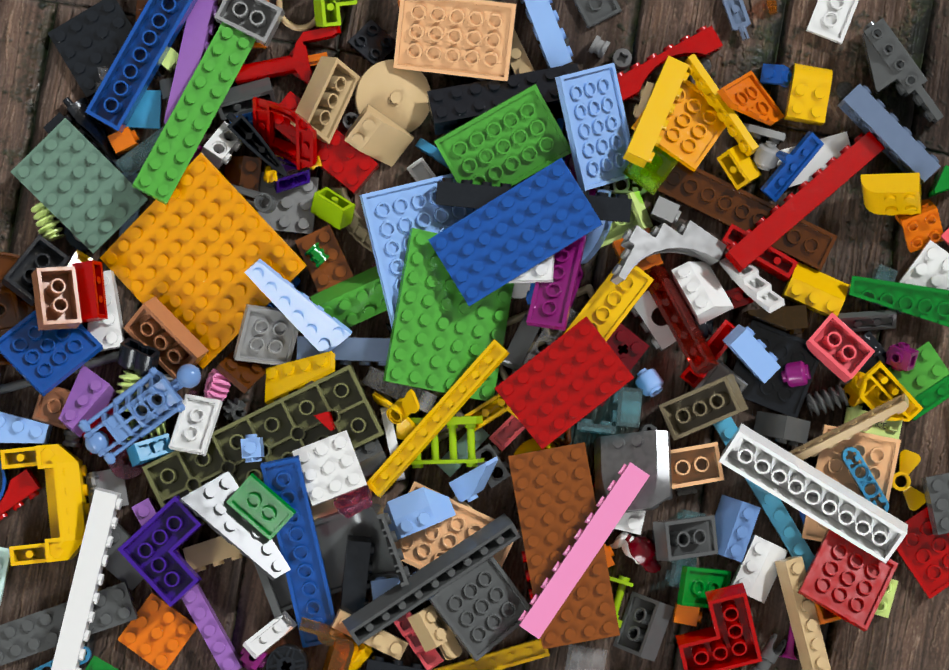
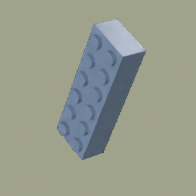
M857 85L837 106L865 134L870 131L885 148L882 152L903 173H920V182L923 184L941 167L938 164L939 160L936 156L929 154L925 150L926 147L921 141H916L911 136L912 132L907 127H902L898 123L899 120L893 113L889 114L884 109L885 105L883 102L875 99L867 86Z

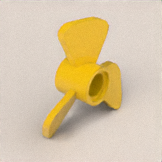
M409 389L405 397L399 398L394 404L379 393L374 392L372 394L373 400L378 405L388 408L386 415L392 423L396 424V437L400 440H405L416 427V424L408 416L411 413H416L420 408L414 390Z
M903 450L899 455V472L894 474L891 488L903 491L909 509L916 511L926 503V499L922 492L910 486L911 479L909 474L919 464L921 457L917 453ZM898 476H903L906 479L904 487L896 485L895 479Z

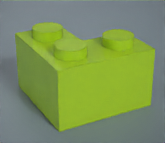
M313 0L316 27L341 25L340 6L355 5L357 0Z

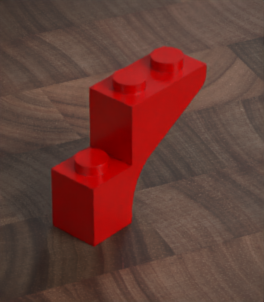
M725 319L688 364L680 377L693 388H696L728 348L722 340L735 326Z

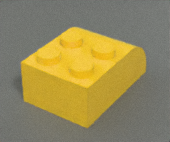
M797 63L793 64L784 120L822 126L825 123L832 83V70Z
M920 173L861 174L863 201L865 207L870 212L877 215L890 216L897 214H921Z

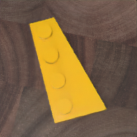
M329 351L266 368L265 403L269 405L279 397L283 398L289 395V392L305 387L308 382H315L335 372V353Z

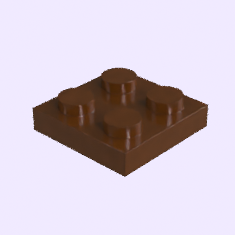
M233 351L218 364L216 370L245 394L266 374V370L258 363L234 360Z

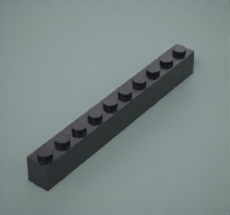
M442 178V181H437L435 204L479 209L510 190L512 184L500 183V187L492 186V182L481 181V184L477 185L473 184V180L462 179L461 183H455L452 178ZM583 191L600 220L630 222L632 199H628V195L616 194V197H608L609 193L597 192V196L589 195V191Z

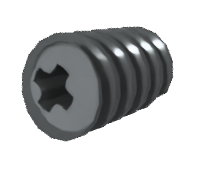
M839 384L835 385V390L832 387H828V393L825 389H821L820 394L814 391L813 397L809 393L806 394V405L811 417L812 412L819 416L820 409L826 414L827 407L834 411V405L842 409L843 402L847 407L849 406L845 390Z

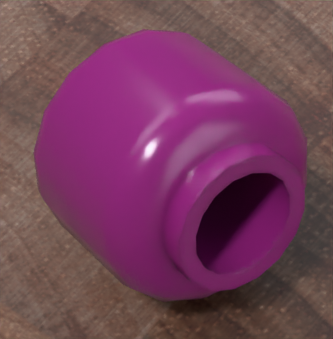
M803 361L787 363L785 370L781 371L783 382H787L792 388L807 385L808 380L811 379L809 365Z

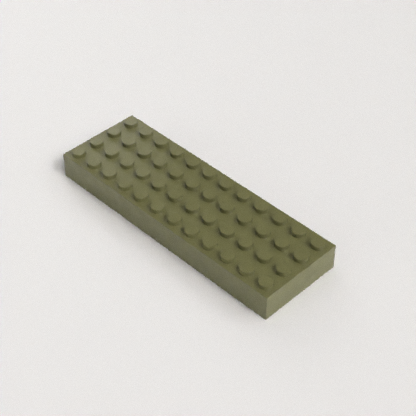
M348 365L214 431L206 456L175 450L143 466L142 469L162 508L174 496L182 498L227 471L231 473L239 487L251 473L264 483L261 463L292 457V451L345 430L349 434L354 449L385 435V431L353 366ZM330 411L336 429L330 431L314 415ZM257 434V437H263L265 457H262V461L245 463V458L242 459L240 439H245V435ZM198 516L203 523H206V521Z

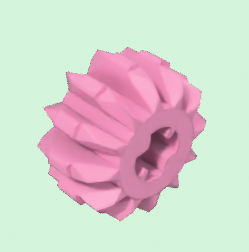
M213 369L208 374L203 391L206 398L223 401L227 397L231 382L216 369Z

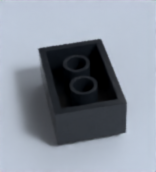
M39 234L5 275L2 284L33 307L35 299L31 274L36 268L65 267L70 257Z

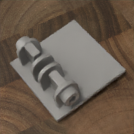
M123 467L87 473L85 479L89 487L88 498L90 507L94 491L97 488L121 493L120 498L123 499L122 506L129 505Z

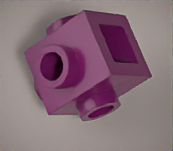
M904 342L891 345L886 352V364L891 365V368L897 371L912 370L915 367L919 351L910 348V345Z
M243 648L240 652L242 655L240 660L243 662L241 665L248 670L262 669L267 663L266 657L269 653L265 651L255 661H252L250 653Z

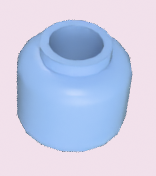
M644 368L637 373L638 377L635 384L644 396L654 397L663 390L664 381L655 369L647 370Z

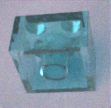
M622 387L613 394V403H616V408L612 410L611 422H614V426L639 428L643 389Z

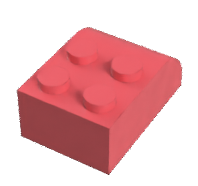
M833 313L824 320L806 341L810 352L844 383L851 380L875 352L873 348Z

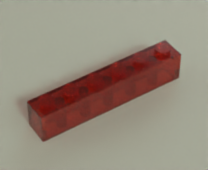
M658 265L648 269L645 273L654 280L647 289L691 368L696 374L707 373L719 364L665 267Z

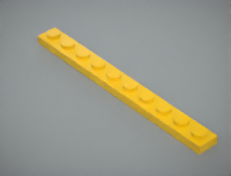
M494 339L367 481V486L378 497L381 498L510 354L498 341Z

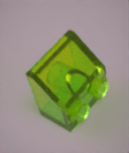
M655 146L652 151L655 155L651 163L647 162L645 167L642 168L629 162L623 171V174L652 195L657 192L678 163L676 159Z

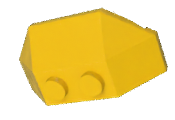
M881 361L877 362L865 374L858 396L871 410L904 393L909 399L907 410L901 414L896 413L890 416L887 421L903 420L909 422L923 409Z

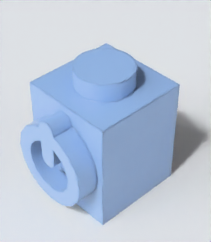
M257 434L245 435V439H240L242 459L245 458V463L262 461V457H265L263 437H257Z

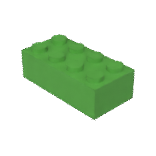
M377 266L310 296L313 303L317 306L320 305L332 318L334 316L348 328L387 311Z

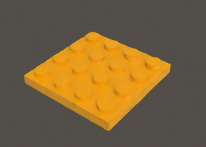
M687 80L685 84L682 83L680 86L683 90L679 99L675 98L673 102L676 106L672 115L668 114L666 120H669L665 131L661 130L659 136H662L658 148L694 172L726 128V125L719 120L717 112L708 104L703 92L695 84ZM641 115L638 117V119L631 127V129H633L634 131L640 120Z

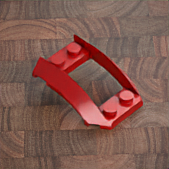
M253 97V127L268 144L273 153L294 163L297 166V170L314 166L317 162V131L301 115L281 104ZM274 113L284 116L296 124V145L274 137Z

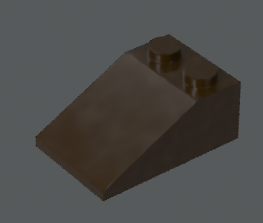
M806 305L780 307L772 313H768L765 309H753L744 312V317L778 330L789 332L790 335L804 333L803 330L808 328Z

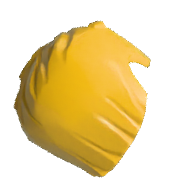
M858 371L843 388L850 397L848 400L849 406L854 407L865 403L858 396L865 376L863 372Z

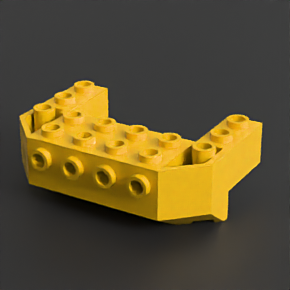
M62 444L0 450L2 469L38 466V469L45 470L51 538L45 539V543L9 547L11 566L73 559L80 551L90 511V503H87L86 496L89 495L88 484H85L84 476H87L86 465H83V461Z

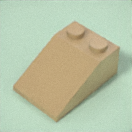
M367 104L346 132L344 141L360 152L392 167L412 142L414 136Z

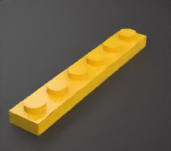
M692 54L685 61L689 65L687 72L694 79L696 87L706 96L708 104L715 109L719 120L724 122L730 136L735 138L739 149L747 157L751 156L758 149V144L735 111L722 101L721 96L717 92L719 88L696 55Z

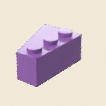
M82 365L58 419L66 428L80 437L84 432L78 426V422L82 419L88 421L104 409L117 393L108 382L85 365Z

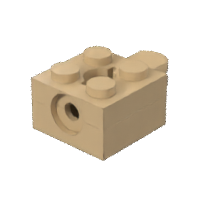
M432 604L407 618L425 652L439 646L446 660H453L461 655L462 649L455 638V634Z

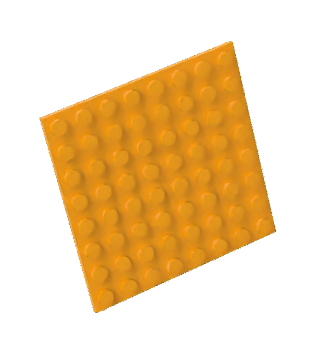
M200 153L187 166L168 203L165 205L155 200L100 257L142 304L156 297L209 350L198 363L202 369L239 334L246 304L266 307L271 302L244 273L252 264L261 259L289 282L307 266L203 153Z

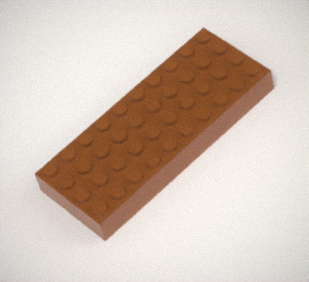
M585 442L508 456L533 597L535 594L539 595L543 590L541 585L544 580L552 577L554 572L551 570L557 561L560 563L565 558L563 553L568 545L573 546L576 539H574V536L578 530H584L587 525L585 520L591 512L595 514L597 511ZM604 545L541 635L543 649L620 635Z

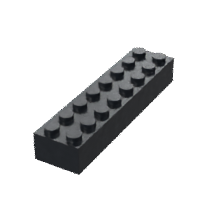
M574 63L510 75L508 81L489 79L427 91L428 106L435 135L449 133L534 84L538 87L551 113L562 112L555 77L578 72V64Z

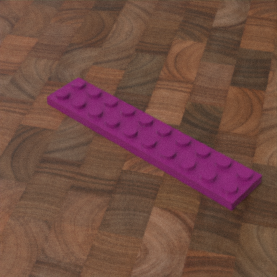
M572 153L565 156L564 162L578 183ZM598 187L587 190L589 191V195L595 196V194L598 191ZM587 235L554 254L553 282L535 283L526 321L527 325L566 330Z

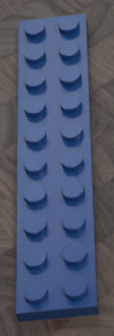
M297 455L263 462L260 466L264 483L296 511L276 535L280 552L291 569L285 574L302 647L341 640L339 631L331 628L336 614L300 457Z

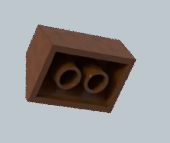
M232 156L225 165L224 177L231 184L260 191L264 161L256 157ZM243 196L246 200L254 201V198Z

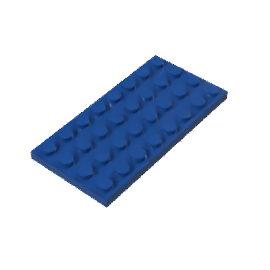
M560 158L430 238L429 242L470 307L603 224L567 165Z

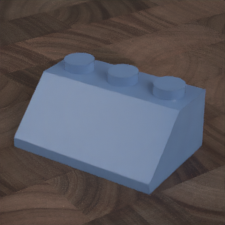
M721 495L715 513L719 555L739 562L743 561L761 507Z

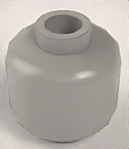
M766 141V143H760L753 156V161L756 163L757 168L770 171V169L777 166L779 158L776 156V153L780 150L774 142Z

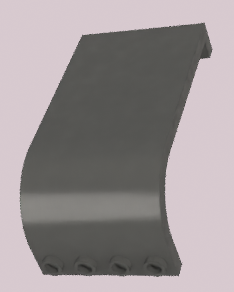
M357 505L314 520L331 595L342 591L347 535L371 537V543L375 544L374 555H370L369 562L373 563L372 574H368L367 580L372 581L378 577H396L400 579L401 587L409 584L408 578L411 575L408 566H403L401 560L404 559L401 548L397 549L395 542H398L395 530H390L389 524H392L389 513H384L381 505ZM275 535L272 540L280 551L277 535ZM256 567L274 618L282 616L283 611L293 608L286 574L273 581Z

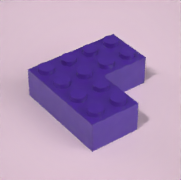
M174 496L117 549L170 607L174 606L202 580L176 551L204 525L200 518L186 504L183 505L179 501V496Z

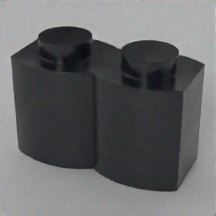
M127 338L120 343L117 363L124 369L134 370L144 377L148 374V370L151 367H155L158 370L160 352L153 347L143 345L135 339Z

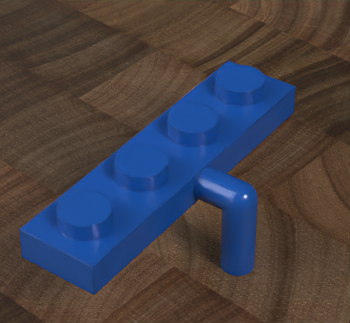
M808 131L790 154L778 151L776 156L782 163L760 190L770 200L776 202L822 148L824 143L813 132Z

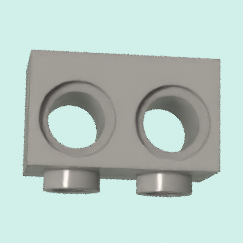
M659 196L649 217L661 224L665 223L671 226L672 223L676 224L680 217V205Z

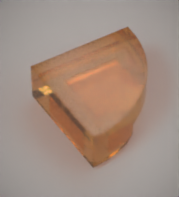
M766 0L769 14H776V0Z

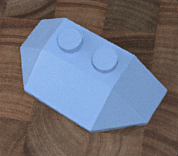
M425 487L388 501L384 509V513H389L392 524H389L391 531L395 530L397 539L404 538L456 515L448 496Z

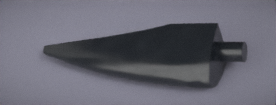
M69 97L65 98L63 103L67 107L68 115L78 127L101 147L118 168L119 164L115 151L107 137L108 134L102 122L85 113L90 104L86 97L79 99L75 103Z
M230 112L226 118L231 124L227 127L257 156L286 177L288 174L256 129L242 114L236 117Z

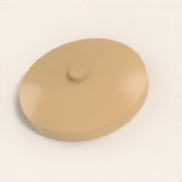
M394 59L384 60L372 65L363 73L356 87L355 104L358 114L360 115L367 104H369L408 133L417 129L429 113L427 91H430V86L421 71L393 68Z

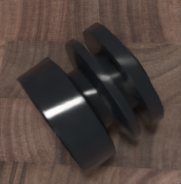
M290 643L280 645L273 650L266 663V670H288L282 667L284 661L292 664L289 667L290 670H308L309 659L303 648Z

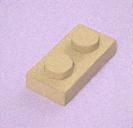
M647 81L646 86H643L640 91V102L635 105L633 111L636 120L647 104L654 88V83Z

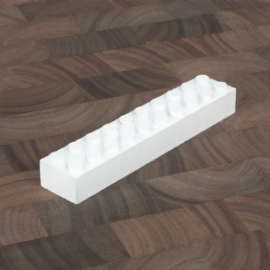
M742 423L721 453L720 463L884 563H887L907 535L908 524Z

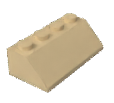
M321 56L295 111L317 131V139L327 144H330L360 79L359 75L336 57ZM291 121L290 124L296 127V124Z

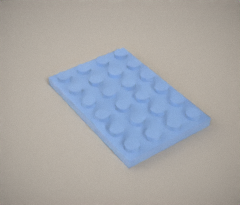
M610 63L555 77L577 181L581 190L587 191L637 176V165L622 159L631 138L615 64Z

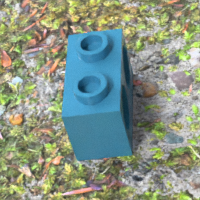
M166 433L137 442L128 447L126 451L132 467L157 460L175 451L168 447L171 440L169 434Z

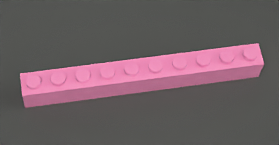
M631 462L628 465L623 464L618 472L620 474L618 480H613L607 488L609 491L607 496H602L597 502L596 506L599 508L595 514L592 512L585 520L587 525L584 530H578L574 536V539H576L573 546L568 545L563 555L565 558L561 563L557 561L551 570L554 572L552 577L544 580L541 585L543 590L539 595L535 594L529 604L532 606L529 611L524 610L518 620L521 621L519 626L539 639L649 478L650 475Z

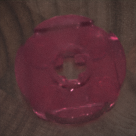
M118 444L117 446L112 448L110 452L113 453L122 445ZM126 449L115 457L116 462L112 465L110 464L109 468L116 477L129 480L140 475L143 472L142 467L146 463L132 467L131 463L124 465L122 457L128 455Z
M367 485L343 494L337 500L336 498L334 499V506L340 514L346 518H352L355 514L371 507L373 503L371 500L372 491Z

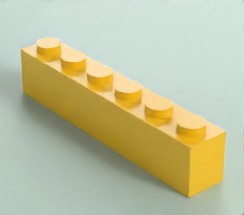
M671 56L667 57L622 159L642 168L645 167L647 162H652L655 155L652 152L654 146L658 147L662 136H659L661 130L665 131L669 120H666L668 114L672 115L676 106L673 102L675 98L679 99L683 89L680 86L682 83H686L690 74L687 72L688 64Z

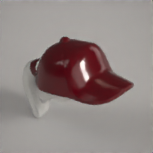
M622 532L617 536L614 543L610 545L612 549L622 547L624 554L632 558L636 564H640L647 572L656 573L661 570V566L655 557V543L645 536L634 537L628 532Z

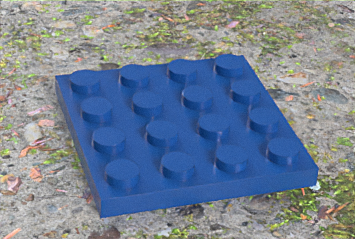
M36 310L0 337V354L43 397L103 350V345L82 324L77 328L38 331Z

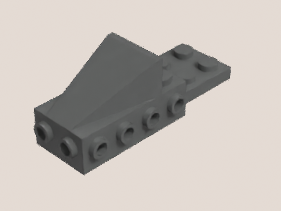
M883 18L876 23L874 20L864 27L862 38L873 93L876 96L895 82L896 86L894 88L900 96L904 95L906 98L912 93L914 103L918 107L921 105L925 111L923 113L924 117L929 123L932 121L935 124L944 116L923 88V85L928 81L886 21Z

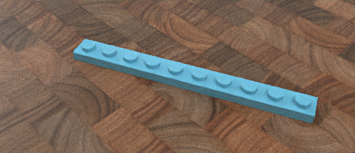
M729 417L713 424L724 445L727 446L738 429L733 419ZM745 478L791 557L802 556L807 573L815 556L804 538H801L800 531L781 499Z

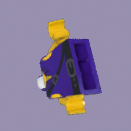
M276 155L288 175L286 177L269 165L265 168L263 180L266 183L272 182L276 193L310 183V170H314L317 166H322L320 156H317V162L314 166L297 170V166L294 163Z

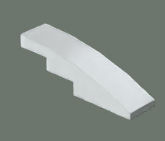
M727 258L719 261L732 280L768 313H772L785 305L784 298L772 291V285L759 276V270L750 264L742 272H739Z

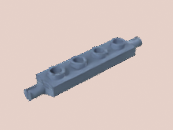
M722 0L732 31L739 30L742 41L749 39L746 28L751 22L743 0Z

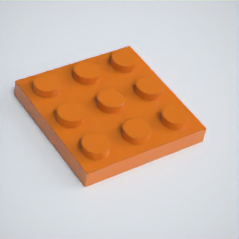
M152 592L138 610L139 618L130 621L117 640L156 669L168 670L197 630V626L193 621L174 607H170L163 599Z

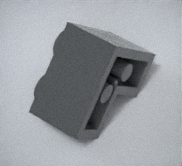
M757 411L754 431L770 441L772 438H776L775 442L798 447L799 443H807L811 422L791 416Z

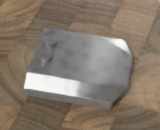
M649 430L600 436L594 439L596 504L602 496H607L609 493L607 490L608 486L613 480H618L620 474H618L624 463L628 465L629 462L650 476L625 513L654 510L662 502L672 499L670 433L668 431Z

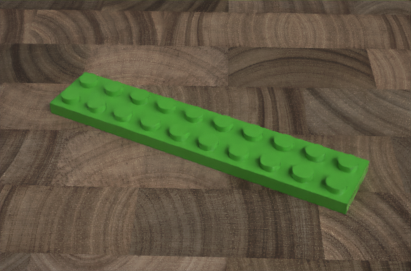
M223 22L221 23L132 187L165 205L168 203L256 39Z

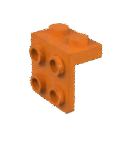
M930 199L922 200L921 214L895 215V219L902 226L909 252L912 253L923 249L929 240L935 244L943 241L941 238L943 229L938 208Z

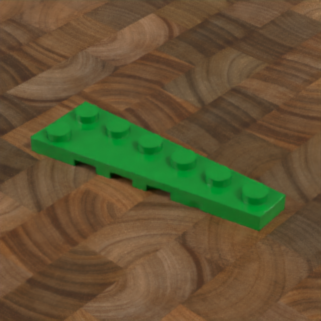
M851 275L849 295L949 327V290Z

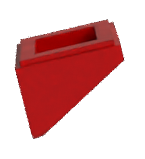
M330 411L314 415L330 431L336 429Z

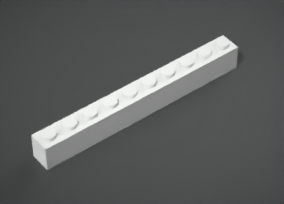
M97 488L94 491L51 670H82L79 666L80 662L85 658L86 649H84L85 642H88L91 631L88 629L95 617L93 608L94 604L97 605L100 593L97 592L99 585L101 586L104 580L102 571L103 567L107 566L109 560L107 551L108 548H111L114 539L111 534L112 530L116 529L118 518L116 517L117 510L121 509L123 499L120 498L121 493L103 488Z

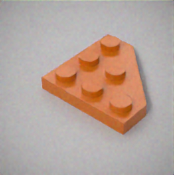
M752 70L717 91L722 101L729 108L769 126L785 117Z

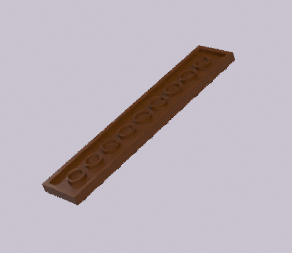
M666 152L649 184V188L727 226L734 224L744 231H747L749 228L753 231L757 227L755 223L763 216L767 219L771 215L770 211L775 207V205L742 189L736 190L734 185L704 170L697 168L694 172ZM802 219L775 242L772 247L821 271L836 241L837 235Z

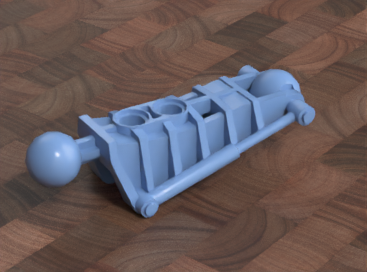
M193 364L182 365L177 371V378L171 382L168 381L163 373L155 367H151L148 370V374L114 398L112 403L88 421L82 419L78 422L80 429L85 432L83 437L85 438L87 450L97 454L99 457L103 455L108 465L115 463V457L138 439L145 437L175 413L185 410L183 399L177 391L183 387L193 388L200 383L201 372L198 367ZM154 395H160L162 397V402L156 401L154 399ZM140 405L146 407V413L139 410ZM113 408V413L110 415L106 413ZM128 409L132 415L125 420L121 413ZM101 417L102 421L91 429L90 424ZM135 418L138 423L130 427L128 423ZM103 426L107 428L115 439L110 444L107 434L99 430ZM129 436H134V437H133L132 439H130L129 441L127 440V438H128ZM118 444H119V445H122L120 448H118V449H117L116 451H114L113 453L109 452L112 448H114V447L117 446Z

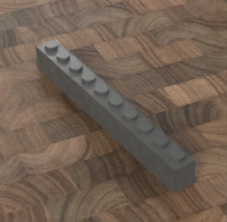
M504 513L412 574L408 578V585L401 587L400 583L342 622L356 644L360 645L521 536L513 522Z

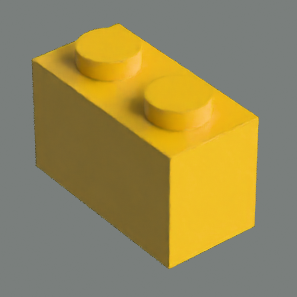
M738 145L728 149L716 158L736 190L746 186L762 175L751 157H747L739 149Z

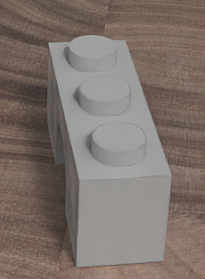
M651 290L643 293L630 311L634 317L638 316L642 321L640 326L645 333L649 332L652 336L650 341L653 346L662 351L682 337L672 322L664 326H658L652 321V312L660 304Z

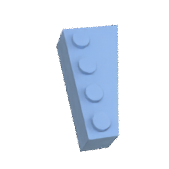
M520 0L522 4L525 3L526 16L530 23H533L532 29L537 41H540L539 47L548 68L563 66L572 62V50L570 46H566L564 41L566 34L563 28H559L557 23L559 16L556 10H552L550 5L553 1Z

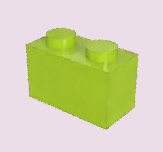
M325 187L314 193L310 212L340 230L352 223L355 204Z

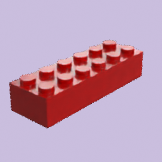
M290 91L280 104L295 112L301 99ZM274 113V129L292 144L296 145V127L290 124L291 120ZM336 129L330 144L317 139V156H320L322 163L320 167L346 187L353 195H356L379 168V164L370 156L360 152L344 141L345 136Z

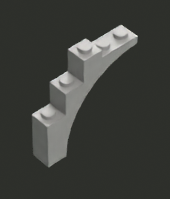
M691 220L684 224L681 223L676 231L665 223L654 226L650 233L636 225L631 229L628 228L622 236L624 240L621 246L625 249L620 255V258H622L620 263L612 270L613 276L610 281L616 285L621 283L642 259L660 253L686 254L698 258L711 266L720 260L727 245Z

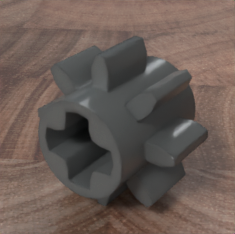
M237 397L234 400H227L222 407L226 411L223 416L232 422L244 417L245 413H247L244 409L246 404Z

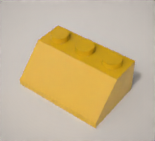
M798 262L781 297L799 305H806V308L826 317L831 313L838 317L844 304L849 284Z

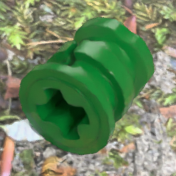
M319 242L315 243L304 254L305 256H310L311 262L314 261L317 268L330 257L324 253L325 250L319 247Z

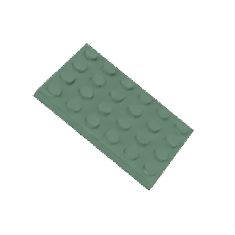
M66 118L11 171L93 254L148 201L138 189L132 187V183Z

